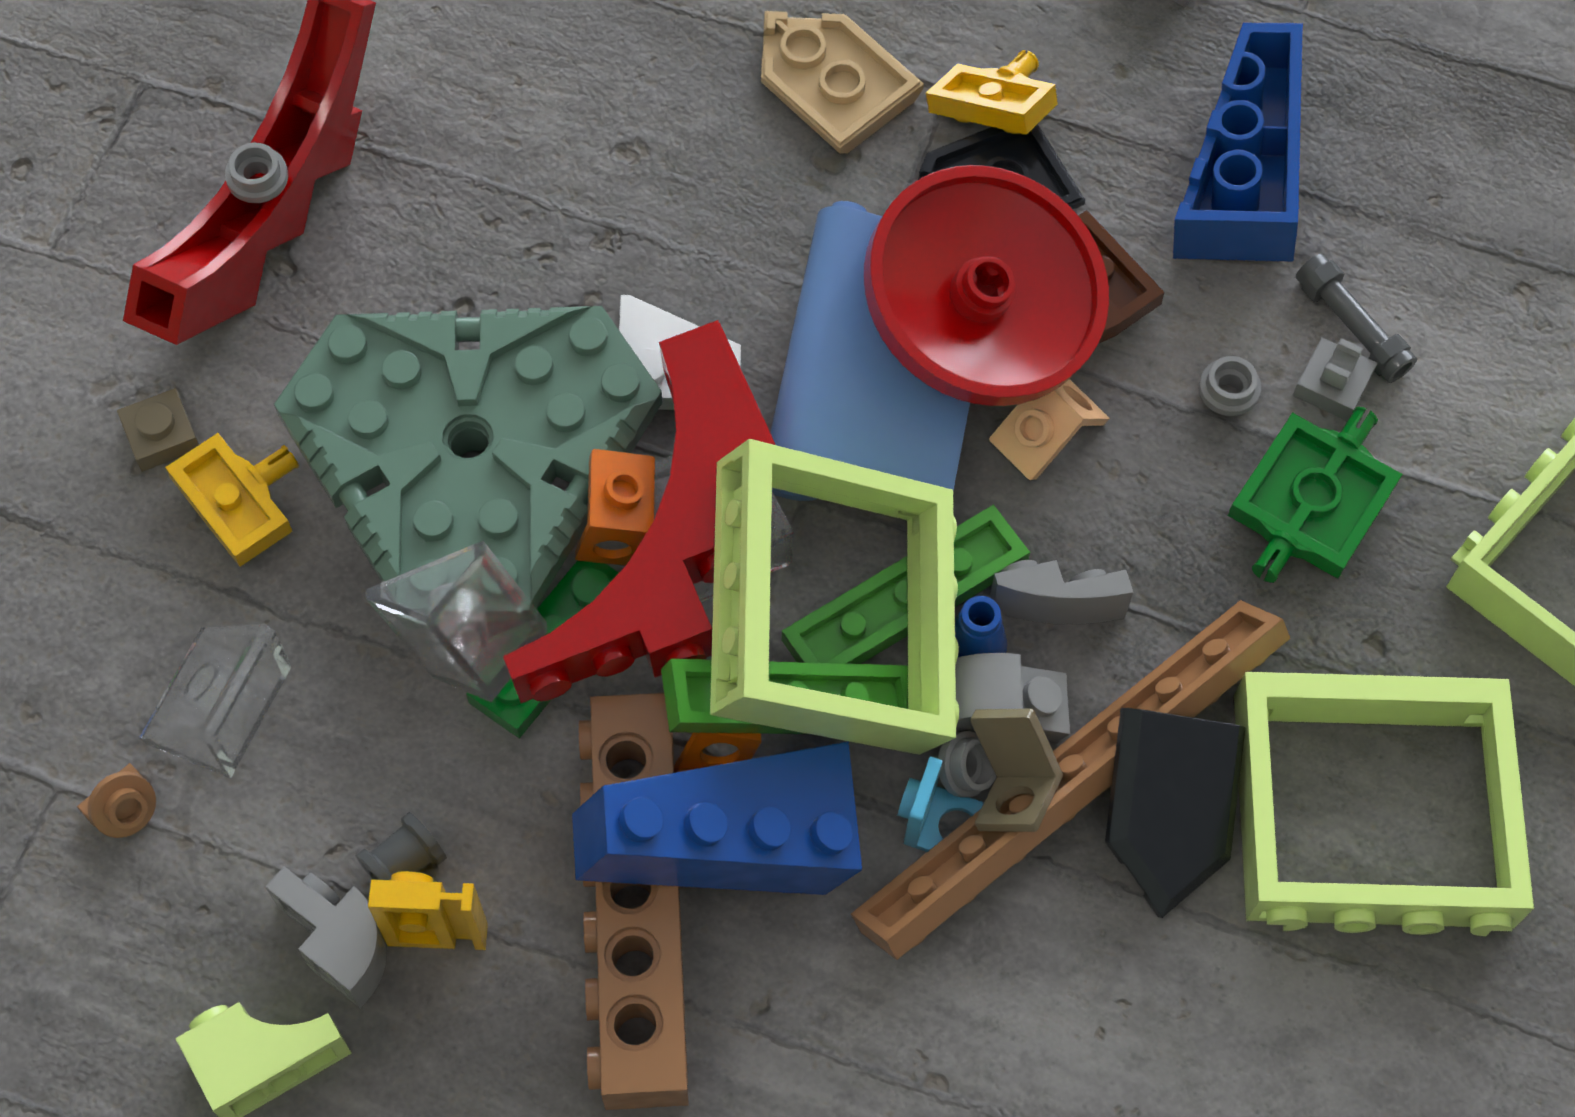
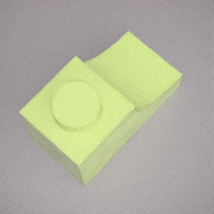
M240 1002L229 1008L226 1005H219L204 1011L191 1021L189 1031L175 1038L213 1112L218 1117H243L352 1054L328 1013L299 1024L276 1025L261 1022L250 1017Z

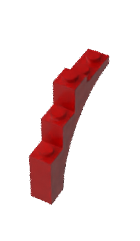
M307 0L300 31L284 76L265 118L250 142L265 144L283 157L288 170V181L285 188L278 196L269 201L248 203L235 197L230 192L225 181L217 194L187 227L162 248L133 264L123 316L124 322L178 345L256 305L267 251L304 234L315 180L351 164L363 111L353 107L376 2L371 0ZM258 173L251 176L249 179H257L263 177L266 174Z
M719 320L659 342L663 371L674 403L676 434L670 477L655 519L628 564L590 604L551 633L503 656L520 703L531 699L548 701L566 693L571 688L572 683L595 674L601 677L616 675L628 669L636 658L644 655L655 678L662 675L661 668L670 659L707 660V657L712 656V626L693 584L700 581L714 583L717 462L748 439L776 445Z

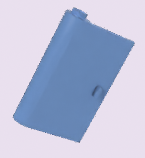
M835 202L832 206L821 209L817 214L770 433L777 446L954 490L970 403L945 395L922 382L908 371L886 346L872 320L864 288L866 250L871 235L882 216L869 213L863 206L854 202ZM772 488L773 495L798 501L817 499Z

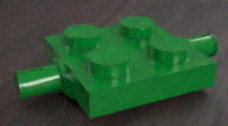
M1355 407L1341 432L1320 428L1292 412L1231 505L1227 515L1262 535L1269 542L1257 562L1252 566V571L1258 578L1261 577L1270 561L1274 560L1263 581L1269 583L1276 582L1278 575L1290 556L1304 559L1337 579L1340 577L1403 475L1375 459L1362 445L1378 422L1377 416L1371 410L1360 428H1357L1367 408Z

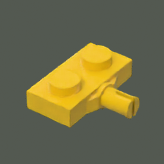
M1022 50L1007 66H1002L999 69H981L956 64L926 92L929 113L954 118L963 123L972 122L1003 129L1007 133L1027 135L1058 105L1056 86L1052 83L1028 78L1038 69L1039 62L1031 51H1028L1026 54V51Z
M216 433L165 467L171 480L239 567L293 532L288 519L273 502L268 487L295 468H299L297 460L285 445L253 466L249 461L236 455L221 435Z

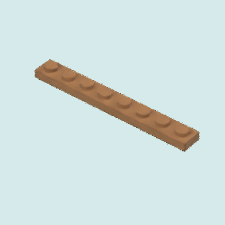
M1242 600L1237 602L1053 750L1063 777L1036 832L978 831L975 820L980 812L979 810L851 913L860 932L896 960L911 948L920 944L928 934L961 907L974 900L977 894L1014 864L1023 860L1032 849L1063 824L1072 820L1081 809L1112 785L1121 708L1143 709L1194 718L1207 706L1215 703L1223 693L1241 680L1245 672H1250L1260 666L1272 653L1291 639L1284 620ZM1031 794L1015 795L1002 804L999 812L1006 815L1019 813L1032 803L1034 796Z

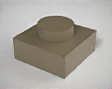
M176 388L117 410L135 459L142 472L177 459L199 445Z

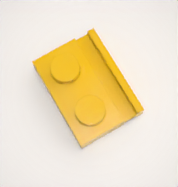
M397 872L391 875V880L371 879L368 908L387 946L455 949L456 939L472 940L475 950H486L488 923L474 883H463L462 893H446L442 882H433L431 876L419 872Z

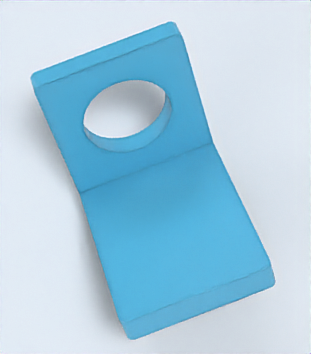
M931 756L929 757L922 780L909 778L897 816L908 819L903 844L928 852L943 840L938 828L939 821L943 815L950 811L959 810L973 816L984 804V802L970 797L954 796L946 789L937 787L943 760Z

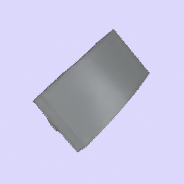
M1022 560L1006 566L999 573H994L989 598L999 605L1001 614L1010 617L1053 624H1086L1125 618L1134 592L1126 570L1107 574L1101 569L1088 570L1074 576L1069 582L1064 583L1057 560L1037 564L1034 560Z

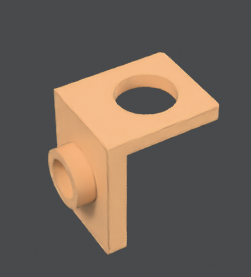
M1069 379L1061 387L1048 395L1033 401L1017 404L990 436L989 440L1027 479L1036 480L1082 426H1103L1110 418Z

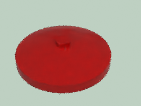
M966 165L942 169L922 177L908 186L893 200L877 223L866 250L864 262L865 296L872 320L882 340L897 360L915 377L935 390L955 399L979 405L1008 406L1026 403L1048 395L1061 387L1084 365L1096 349L1104 332L1109 308V285L1104 261L1094 238L1081 218L1058 195L1040 183L1019 173L991 166Z

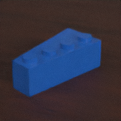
M1243 22L1222 82V90L1215 110H1212L1206 128V136L1198 158L1195 159L1189 176V185L1184 200L1180 202L1174 220L1173 259L1294 261L1299 214L1303 23Z
M849 741L604 785L572 813L575 878L578 881L826 895L862 871Z

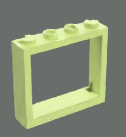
M1574 418L1561 435V438L1568 442L1558 454L1547 448L1524 477L1531 482L1529 487L1521 495L1515 490L1510 489L1488 516V519L1495 523V525L1484 537L1474 530L1451 557L1450 560L1459 567L1446 587L1575 686V632L1490 568L1493 562L1575 471Z
M748 439L717 462L710 715L918 755L955 739L960 711L956 700L955 664L958 658L959 646L955 637V600L958 592V583L954 576V540L957 533V522L953 516V490L753 439ZM772 488L907 520L908 709L769 681Z
M1245 672L1234 694L1235 724L1245 727L1239 779L1246 921H1267V925H1283V931L1305 928L1308 926V922L1334 923V928L1337 931L1347 933L1370 931L1376 928V924L1402 925V930L1405 933L1416 935L1438 933L1444 930V926L1470 927V932L1473 935L1487 936L1491 931H1512L1534 909L1509 679ZM1268 721L1481 727L1497 888L1278 882Z

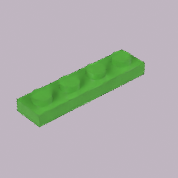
M994 504L957 526L954 540V576L958 583L955 607L991 586L994 573L1001 572L1002 569L1012 563L1029 560L1030 551ZM907 556L783 629L781 641L795 661L862 664L908 636Z
M670 659L661 668L669 732L807 734L710 715L711 660ZM769 661L770 682L908 709V665Z

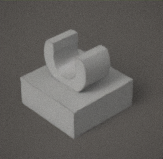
M1321 337L1296 385L1293 396L1348 421L1377 366V362L1362 356L1363 348L1340 338L1338 344Z

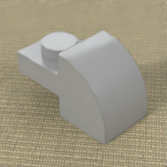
M982 653L957 658L955 664L956 700L959 704L960 712L956 732H975L970 719L976 709L1031 708L1035 711L1048 741L1059 742L1070 734L1066 673L1021 666L1020 654Z
M283 866L266 885V889L278 908L311 933L298 948L300 954L311 970L361 1009L378 987L384 973L387 958L386 942L368 908L367 899L353 886L341 901L334 906L340 898L321 879L309 872L301 880Z

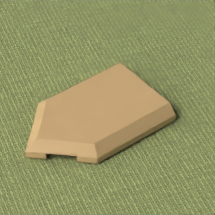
M765 11L761 83L837 152L848 154L913 104L922 92L924 83L847 15L822 13V19L788 17V12Z

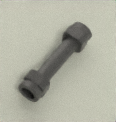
M1324 254L1312 257L1296 274V279L1302 285V290L1313 302L1323 299L1371 353L1368 359L1377 362L1374 371L1378 376H1383L1388 383L1400 379L1417 362V358L1410 351L1411 347L1399 334L1389 337L1343 286L1341 282L1345 273L1333 260H1328Z

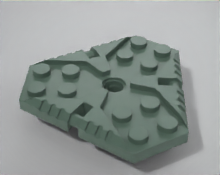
M602 306L551 307L550 310L528 308V311L506 309L503 312H498L497 309L481 310L480 317H458L457 311H441L440 314H432V311L412 315L410 312H400L397 315H389L388 313L335 315L280 394L274 406L279 418L335 508L341 505L345 506L348 512L344 518L348 529L408 624L529 620L587 525L589 456L592 450L601 449L632 453L662 405V391ZM459 342H480V349L459 350ZM470 451H482L480 455L472 458L461 457L464 453ZM556 477L570 483L565 491L551 485ZM382 483L386 485L385 488L370 496L366 493Z

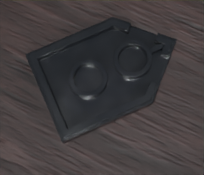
M1038 124L1027 135L1007 133L1003 129L995 127L987 128L927 152L919 171L918 180L928 174L955 166L982 165L997 167L1019 173L1040 183L1058 195L1072 209L1085 205L1086 201Z
M1121 708L1105 843L1121 864H1125L1145 892L1143 897L1157 917L1163 918L1231 859L1245 727L1143 709Z

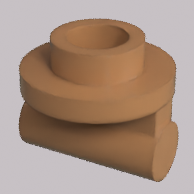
M129 763L119 772L111 774L100 781L91 795L81 802L77 808L104 835L123 838L137 833L147 825L155 811L156 795L151 784Z

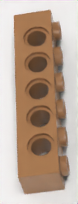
M664 693L590 697L591 720H579V750L581 760H592L593 782L580 783L581 805L604 785L674 773L673 732H669ZM627 759L636 760L644 766L641 773L628 779L618 778L610 772L615 764ZM583 881L584 887H596V911L584 912L583 917L585 953H597L598 978L585 979L587 1021L599 1020L600 1046L587 1047L589 1090L601 1089L605 1110L688 1106L680 887ZM627 886H640L650 893L649 898L643 905L633 909L620 907L613 901L616 894ZM630 951L644 952L653 960L649 969L637 976L624 975L615 966L619 958ZM632 1018L647 1019L656 1027L652 1037L639 1045H630L621 1041L617 1036L619 1028L624 1022Z

